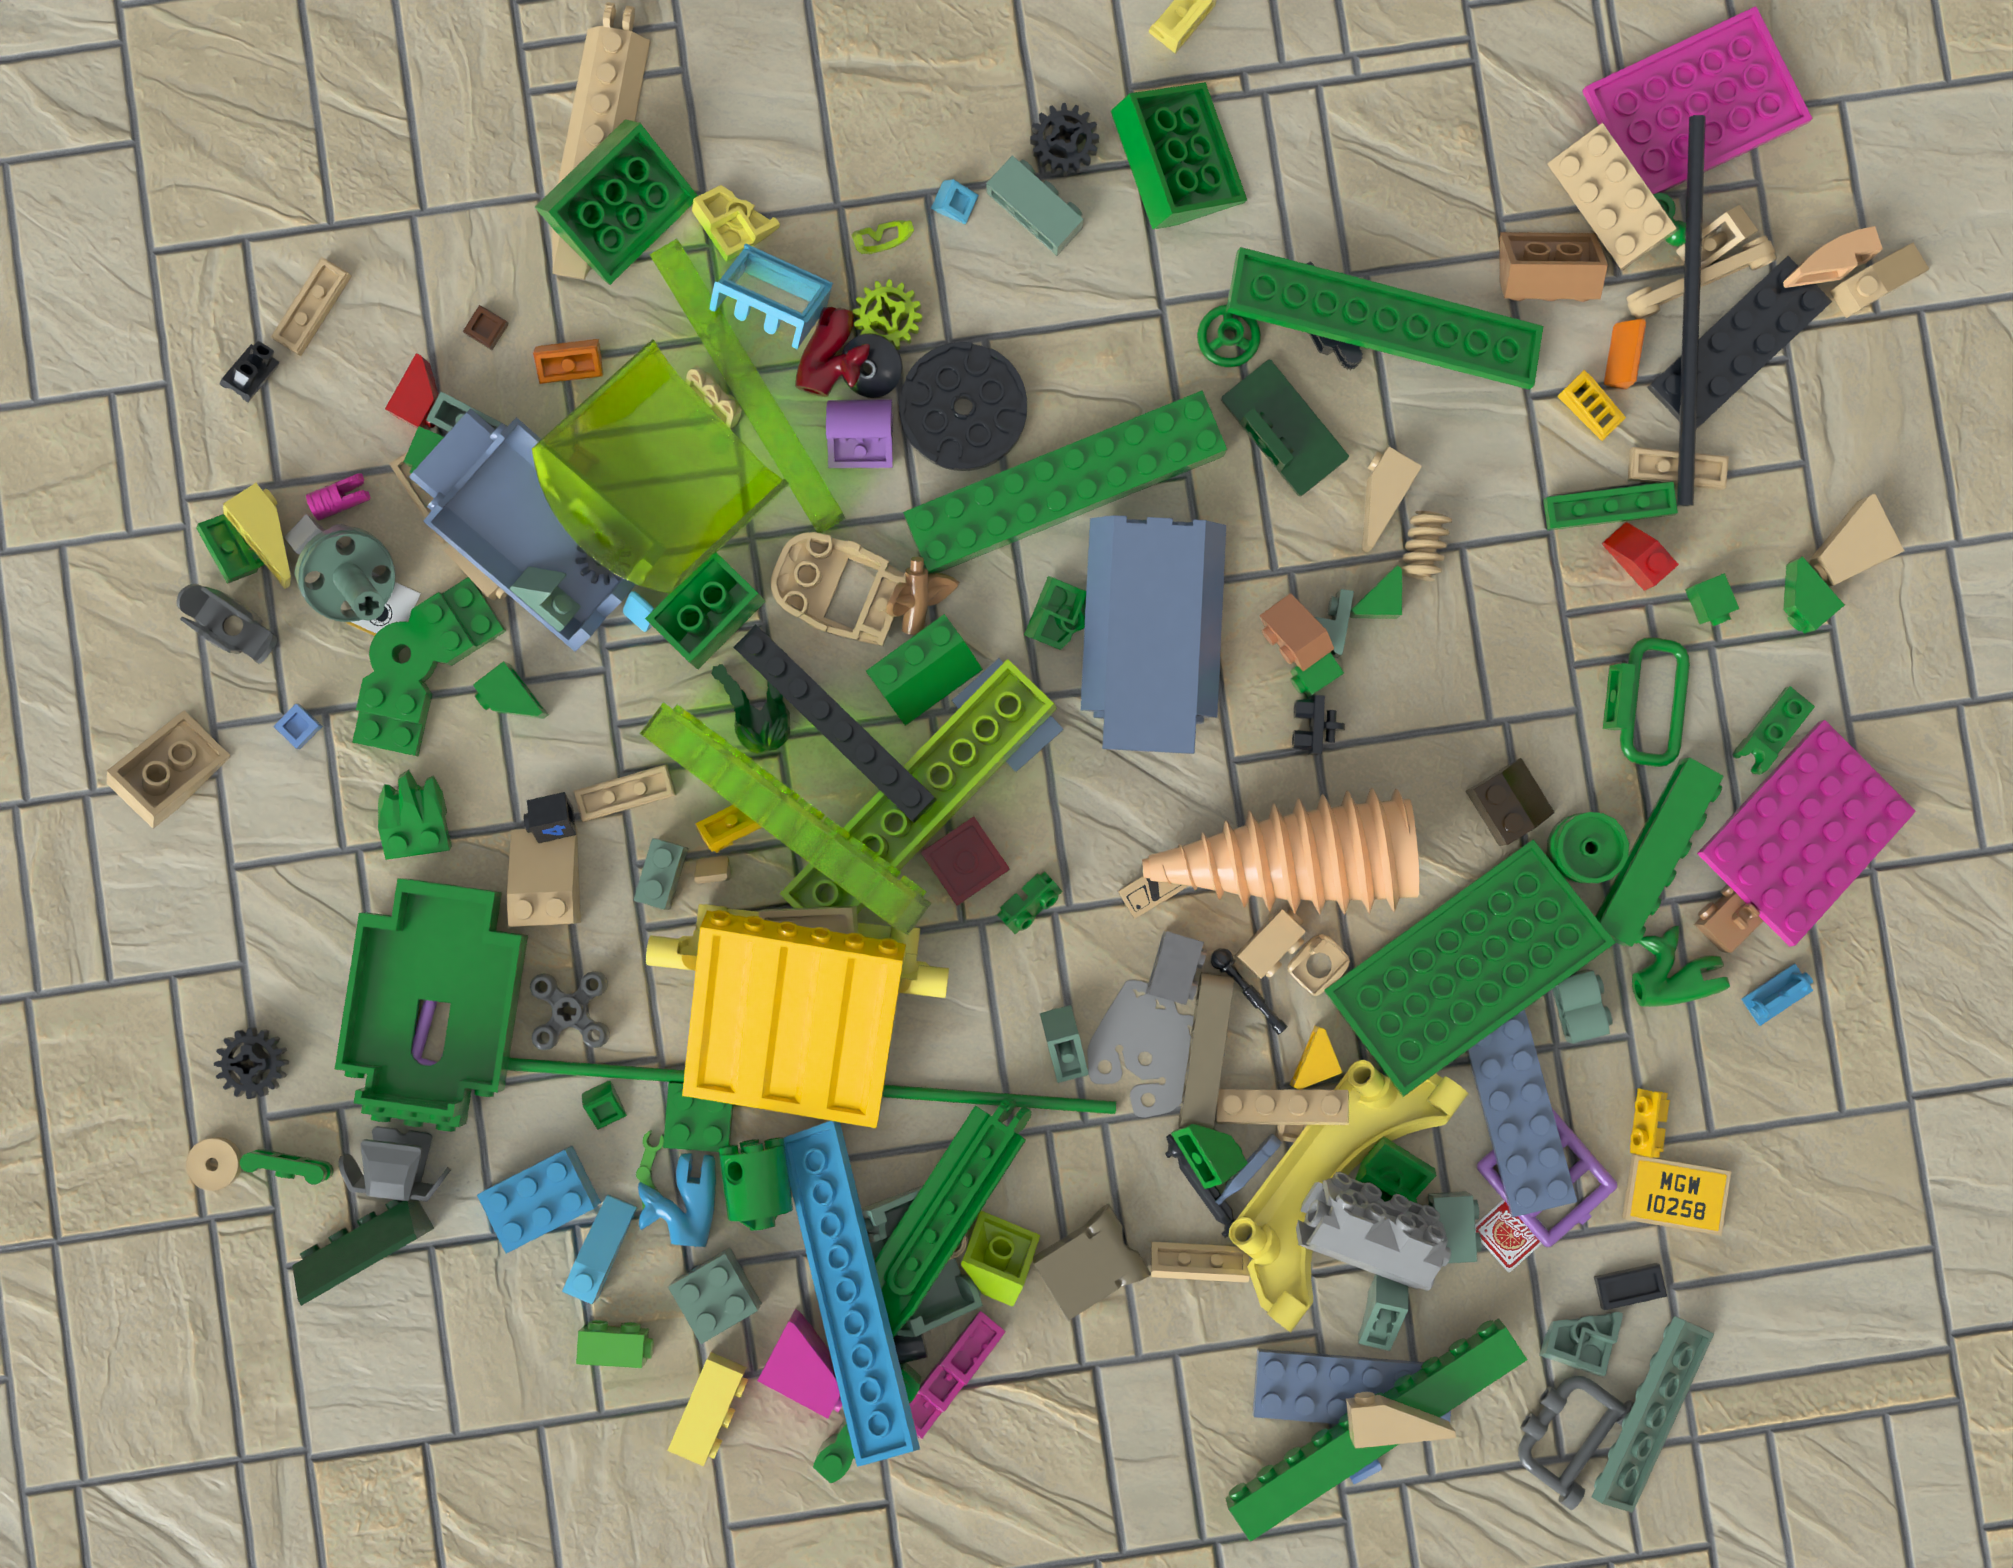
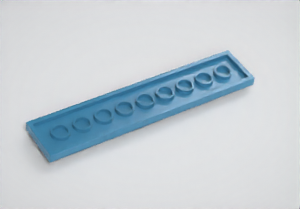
M828 1121L784 1137V1146L792 1195L857 1467L920 1450V1445L841 1123Z

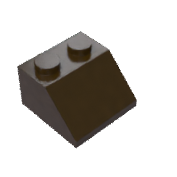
M1522 758L1517 759L1466 790L1467 795L1499 846L1509 845L1534 830L1555 813Z

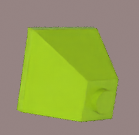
M980 1211L961 1265L983 1295L1013 1307L1025 1284L1040 1235Z

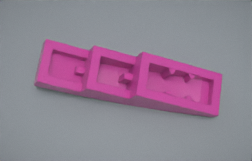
M981 1311L978 1312L924 1379L916 1397L909 1404L919 1439H923L940 1414L945 1412L962 1387L967 1385L1006 1332Z

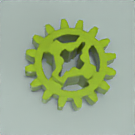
M888 279L886 287H882L879 281H875V290L873 291L865 287V299L862 297L856 298V304L861 308L853 309L854 317L860 318L854 322L855 329H864L860 335L867 333L881 335L891 341L897 350H900V341L902 340L910 344L912 342L909 335L910 332L914 334L919 333V327L914 323L922 322V314L916 313V311L921 309L920 301L912 302L915 292L911 290L904 293L905 285L902 282L897 288H894L891 279ZM888 296L896 297V298L900 299L901 301L896 302V301H894V300L888 298ZM876 300L877 303L872 311H868L867 314L869 306L872 304V302ZM883 305L886 306V309L892 315V327L883 316ZM909 317L905 327L899 331L898 328L901 322ZM880 329L886 332L888 335L879 334L874 330Z

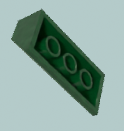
M393 1199L385 1204L388 1210L379 1216L373 1211L357 1220L359 1227L353 1231L348 1232L345 1227L329 1236L328 1239L331 1243L320 1249L318 1244L300 1253L302 1260L292 1265L297 1299L300 1305L306 1304L433 1230L434 1227L419 1200L410 1199L409 1201Z

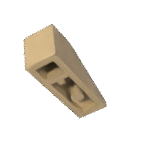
M1911 243L1845 280L1832 289L1830 293L1845 318H1848L1929 270V267L1914 243Z
M1388 447L1383 454L1377 451L1367 467L1372 472L1367 479L1362 550L1366 553L1373 549L1422 467L1391 447Z
M1360 1392L1354 1395L1355 1398H1346L1350 1438L1355 1448L1456 1438L1455 1430L1449 1421L1381 1395H1375L1372 1392Z

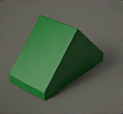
M1398 565L1393 568L1351 609L1350 618L1397 619L1402 615V569Z

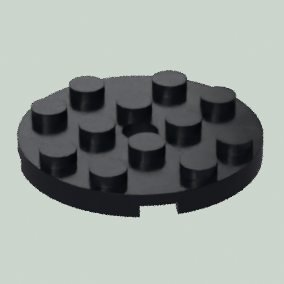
M954 342L929 351L913 365L902 387L899 412L904 432L911 445L920 455L931 463L945 469L972 471L996 463L1007 455L1018 442L1027 418V395L1018 371L998 351L973 344L972 342ZM959 399H967L972 403L973 408L968 415H961L955 411L954 405Z

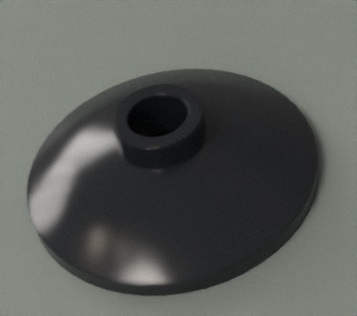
M872 333L859 335L847 343L842 354H846L855 347L869 344V355L864 363H869L873 371L870 374L866 373L863 369V363L860 366V377L853 387L848 385L843 375L842 377L848 387L855 393L868 398L882 397L890 393L901 379L903 366L900 353L891 341L881 335Z

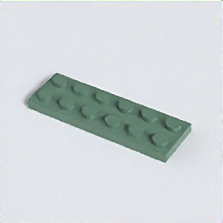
M1674 1316L1672 1322L1666 1326L1661 1346L1650 1360V1370L1646 1379L1639 1385L1636 1391L1635 1403L1631 1411L1623 1419L1619 1438L1611 1446L1608 1453V1462L1603 1472L1599 1474L1595 1481V1490L1592 1494L1593 1499L1604 1505L1633 1513L1714 1333L1677 1316Z

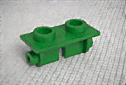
M1045 871L1041 875L1037 873L1021 888L1028 896L1024 901L1015 893L999 907L1001 911L997 914L998 917L1014 934L1030 927L1034 922V917L1043 909L1053 906L1058 900V895L1063 892Z

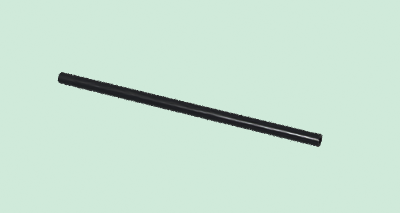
M1704 115L1689 117L1677 486V506L1681 507L1694 506L1706 116Z

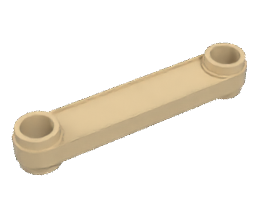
M1766 235L1759 237L1742 247L1743 252L1702 269L1701 287L1750 266L1752 271L1772 263L1777 259L1772 242L1768 240ZM1684 278L1654 291L1649 286L1629 295L1626 299L1632 316L1635 319L1648 318L1661 310L1660 305L1683 296Z

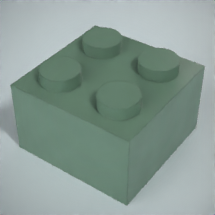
M730 1247L676 1278L668 1286L700 1344L754 1314L762 1305Z

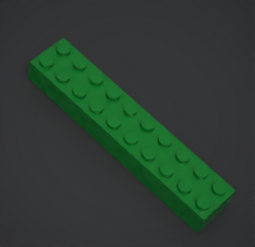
M1202 390L911 508L903 513L920 557L924 558V566L928 570V574L940 573L1224 457L1227 447Z

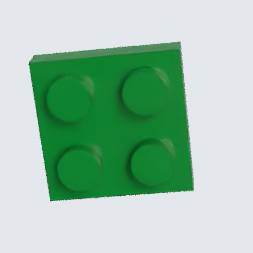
M669 1082L663 1148L719 1152V1147L729 1146L733 1104L682 1096L683 1083Z

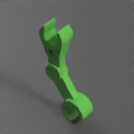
M650 1130L643 1137L642 1142L645 1151L640 1167L636 1171V1177L641 1183L658 1191L652 1180L651 1169L657 1151L663 1147L664 1134L660 1137L659 1145L653 1146L649 1143V1137L652 1132Z

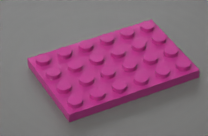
M1756 6L1585 86L1582 90L1598 125L1604 124L1652 194L1662 193L1687 181L1690 116H1706L1704 172L1802 127L1813 119Z
M1824 719L1810 730L1697 854L1746 904L1751 903L1760 912L1759 917L1791 947L1797 945L1916 811Z

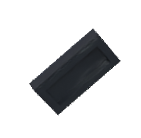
M1658 1263L1594 1276L1600 1306L1604 1311L1667 1297L1661 1266Z

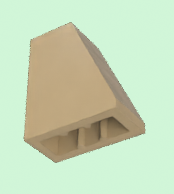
M1872 494L1855 503L1809 562L1812 568L1830 587L1903 552L1904 549L1876 494Z

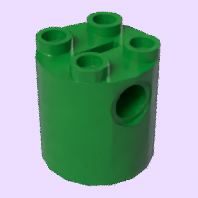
M783 1137L764 1140V1145L759 1143V1139L739 1142V1149L738 1145L718 1148L729 1221H739L751 1231L775 1227V1220L778 1215L786 1214L793 1210Z

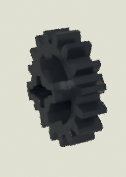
M1062 103L1060 111H1056L1053 105L1049 106V116L1040 113L1039 122L1041 124L1033 123L1032 132L1036 134L1030 136V144L1036 146L1033 148V157L1042 156L1040 166L1044 167L1049 163L1052 174L1057 171V168H1062L1064 176H1067L1069 168H1073L1076 173H1080V163L1089 166L1091 164L1089 155L1096 156L1098 148L1093 145L1099 143L1100 138L1099 134L1093 133L1097 130V123H1088L1090 117L1088 111L1082 115L1078 114V105H1075L1072 111L1067 110L1066 103ZM1051 126L1052 134L1046 136V139L1043 140L1046 130ZM1064 136L1066 140L1070 139V142L1065 143L1063 139L1059 140V137ZM1086 139V144L1083 150L1080 153H1078L1077 146L1083 143V140Z
M256 1027L248 1028L246 1033L244 1030L235 1031V1038L226 1037L223 1040L227 1048H219L216 1051L222 1056V1060L214 1062V1066L222 1068V1072L217 1074L216 1078H225L227 1082L224 1084L223 1089L227 1090L234 1087L235 1097L242 1096L245 1091L247 1099L256 1098L257 1093L260 1097L269 1095L268 1088L274 1090L280 1087L276 1079L287 1076L281 1070V1066L289 1064V1060L281 1058V1055L287 1051V1048H278L276 1046L280 1040L278 1036L268 1039L269 1030L267 1029L261 1030L259 1034ZM242 1045L241 1052L236 1057H233L237 1048ZM263 1047H265L269 1055L263 1050ZM250 1059L251 1061H255L256 1063H262V1065L253 1067L252 1065L242 1064L241 1062ZM270 1069L268 1076L263 1080V1074Z

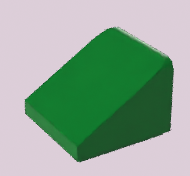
M606 1081L582 1093L583 1108L597 1130L627 1116L611 1081Z

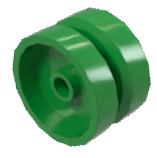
M1598 812L1576 813L1564 817L1553 827L1547 839L1546 853L1562 876L1570 882L1601 883L1612 879L1623 869L1628 859L1629 841L1625 830L1616 819ZM1587 844L1590 845V852L1585 850Z

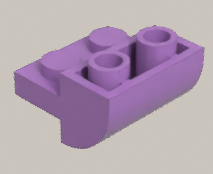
M892 399L827 401L826 438L828 468L893 467Z

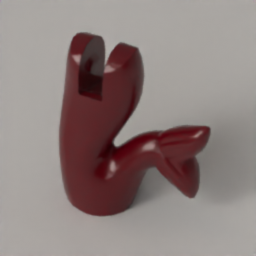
M824 307L822 309L816 329L800 359L795 380L796 388L815 396L828 397L841 375L844 376L850 387L855 386L860 377V366L868 358L870 345L864 344L855 347L846 354L832 358L842 348L851 334L854 322V315L851 310L845 308L836 309L835 307Z

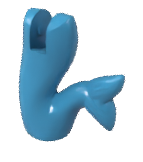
M683 1153L677 1163L676 1181L686 1207V1213L673 1201L664 1198L658 1191L639 1182V1196L645 1204V1208L640 1214L639 1227L642 1230L659 1218H663L668 1225L671 1244L706 1247L715 1206V1158L711 1155H704L701 1178L691 1177L693 1167L692 1153Z

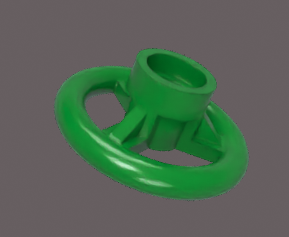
M1221 305L1210 310L1201 320L1197 332L1198 344L1203 355L1215 365L1228 368L1237 367L1248 362L1256 354L1261 341L1260 327L1257 320L1239 316L1246 321L1251 330V341L1244 338L1242 323L1233 318L1235 314L1226 312L1227 305ZM1223 315V321L1218 328L1217 338L1208 343L1207 331L1209 325L1214 319ZM1230 330L1234 332L1235 337L1229 339L1224 335V332ZM1224 345H1236L1245 350L1243 354L1234 358L1221 357L1215 353L1216 350Z

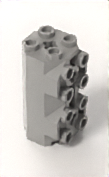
M1336 1172L1332 1178L1323 1180V1183H1314L1304 1199L1300 1210L1306 1213L1304 1222L1298 1220L1296 1226L1299 1246L1414 1289L1421 1288L1427 1291L1432 1288L1435 1276L1441 1267L1447 1265L1451 1255V1249L1446 1247L1448 1240L1444 1226L1438 1220L1440 1218L1438 1211L1429 1205L1422 1206L1409 1201L1400 1194H1395L1391 1200L1384 1202L1380 1198L1382 1195L1381 1190L1371 1183L1364 1184L1351 1179L1342 1172Z

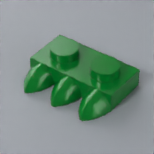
M224 514L197 524L196 529L227 584L257 573L258 569L264 565L253 550H249L251 547Z

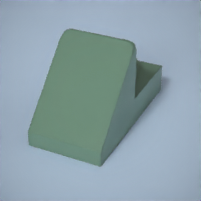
M528 567L509 588L558 632L569 623L581 608L578 603L558 587L566 576L563 572Z
M1345 589L1339 590L1336 593V597L1331 596L1328 615L1332 616V620L1315 617L1330 636L1334 646L1331 654L1335 658L1343 655L1354 591Z

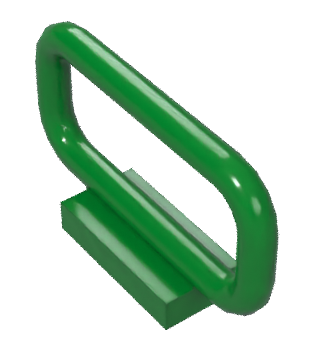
M1655 637L1643 638L1637 641L1631 648L1628 664L1621 663L1609 666L1603 729L1621 730L1620 747L1624 756L1629 761L1639 765L1667 766L1676 760L1681 750L1690 660L1686 648L1676 641ZM1647 650L1672 653L1677 662L1668 747L1663 754L1640 752L1635 749L1633 744L1642 656Z

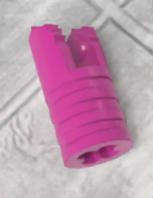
M357 473L306 494L307 503L314 517L320 521L369 501L371 498L369 491L359 490L358 492L345 495L346 492L364 484L363 474Z

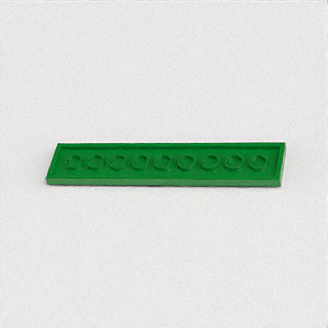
M1243 247L1237 250L1226 312L1528 390L1535 386L1544 327L1542 325Z

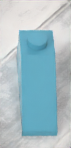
M611 1195L606 1196L573 1264L562 1292L590 1304H593L600 1297L637 1206Z

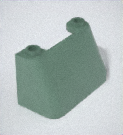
M923 1185L861 1208L874 1261ZM956 1258L947 1262L916 1312L898 1331L896 1336L917 1337L983 1306L980 1298L982 1293L968 1275L961 1274Z

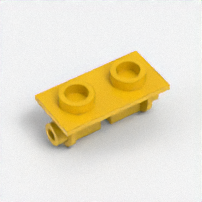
M1637 1089L1629 1153L1649 1158H1660V1152H1664L1666 1129L1657 1126L1658 1121L1667 1122L1670 1100L1667 1099L1668 1093Z

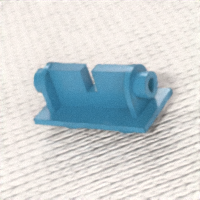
M1794 963L1741 998L1757 1024L1761 1026L1812 992L1813 989L1810 985L1813 983V980L1808 973L1804 972L1802 974Z

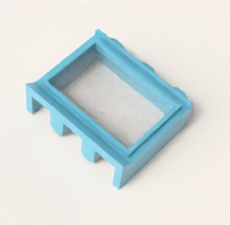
M745 244L742 252L718 282L715 281L709 309L715 312L724 299L730 296L737 300L734 315L740 321H744L747 318L752 306L767 313L764 330L769 334L776 332L781 320L796 326L792 347L798 349L818 321L822 309L827 307L833 283Z

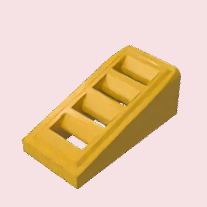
M1585 370L1557 396L1601 441L1626 418L1599 384ZM1582 386L1586 391L1577 398L1574 393ZM1591 395L1595 400L1585 408L1582 403ZM1600 404L1604 409L1594 418L1590 413ZM1609 413L1613 418L1602 428L1599 422Z

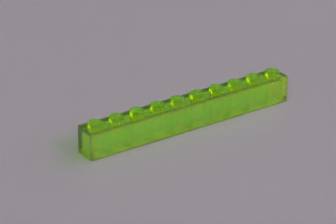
M676 238L649 254L815 531L823 533L843 521L845 516L722 311L719 307L715 312L709 309L712 295L679 240Z

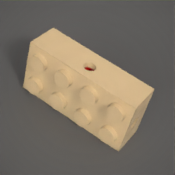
M1603 123L1547 163L1622 271L1677 232L1673 222Z

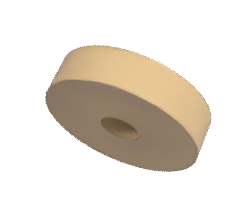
M222 1137L208 1138L198 1142L190 1150L186 1159V1171L190 1180L197 1187L207 1191L220 1190L231 1185L238 1178L241 1172L240 1159L242 1156L238 1147L230 1140ZM212 1158L218 1161L217 1169H213L210 1166Z

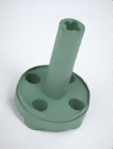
M344 524L334 525L314 536L301 551L294 571L298 588L311 608L329 619L340 622L370 621L378 618L383 613L385 604L389 600L395 585L394 563L390 553L381 541L363 529ZM341 537H351L350 544L342 549L336 548V543ZM385 565L386 569L382 575L372 576V570L376 566ZM309 572H320V576L315 582H305V577ZM344 601H347L351 606L350 610H341V605Z

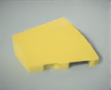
M722 185L695 197L693 200V214L726 262L738 256L744 249L745 244L755 246L780 226L776 218L772 217L771 220L754 210L755 205L746 200L736 198L732 191Z

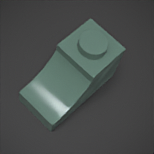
M1375 1274L1368 1291L1366 1310L1358 1333V1344L1388 1351L1391 1350L1408 1312V1286Z

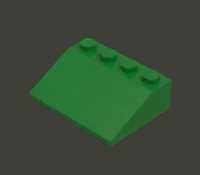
M1206 82L1129 93L1111 110L1152 230L1180 225L1248 201Z
M625 119L551 190L535 208L554 231L607 284L611 285L693 204L694 198L698 195L640 122Z

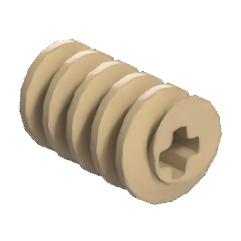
M1416 511L1415 513L1418 515L1410 519V523L1416 528L1408 530V536L1413 540L1405 544V548L1412 553L1403 555V561L1408 565L1401 567L1402 575L1417 580L1435 581L1431 577L1432 574L1442 573V569L1435 566L1434 562L1442 561L1445 558L1436 551L1437 549L1447 548V544L1439 540V536L1450 534V531L1442 528V524L1452 523V518L1437 512Z

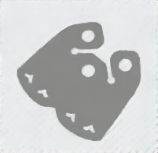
M1129 980L1123 985L1091 1038L1087 1049L1088 1073L1094 1084H1114L1118 1082L1122 1076V1069L1115 1047L1122 1045L1124 1062L1128 1070L1142 1080L1164 1077L1166 1079L1164 1085H1159V1083L1140 1084L1134 1086L1130 1092L1134 1114L1138 1117L1147 1118L1171 1112L1181 1104L1191 1038L1187 1025L1192 1027L1194 1016L1179 1014L1174 1001L1147 994L1148 983ZM1133 989H1136L1138 992H1145V995L1136 998ZM1157 999L1159 1004L1165 1006L1166 1009H1156L1155 1000ZM1144 1051L1152 1055V1062L1147 1066L1141 1065L1138 1061L1139 1054ZM1100 1061H1110L1112 1064L1111 1072L1108 1074L1100 1073L1098 1070ZM1145 1093L1153 1094L1155 1097L1154 1105L1145 1107L1141 1102L1142 1095Z

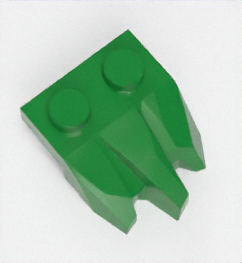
M407 770L399 776V790L384 784L378 798V831L385 860L450 851L452 844L445 818L447 808L443 791L435 777L427 778L425 785L421 787L417 785L410 770Z
M1383 1136L1362 1160L1355 1180L1364 1184L1371 1183L1379 1188L1382 1192L1380 1198L1384 1202L1391 1200L1393 1195L1400 1194L1409 1201L1417 1203V1196L1437 1175L1434 1167Z

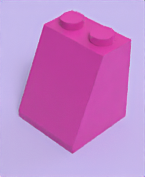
M794 1309L757 1381L828 1419L832 1410L839 1412L842 1407L830 1351L803 1314Z

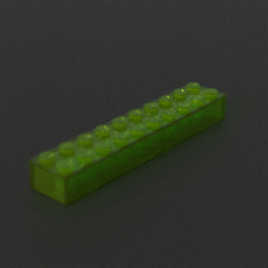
M663 702L640 732L643 737L892 927L908 935L931 905V902L924 898L927 893L925 889L905 875L899 879L901 871L880 856H877L874 860L873 857L876 852L853 836L848 840L851 834L830 818L826 817L822 821L825 817L823 812L808 803L787 785L775 779V776L759 766L750 757L731 745L726 739L680 705L676 704L672 708Z

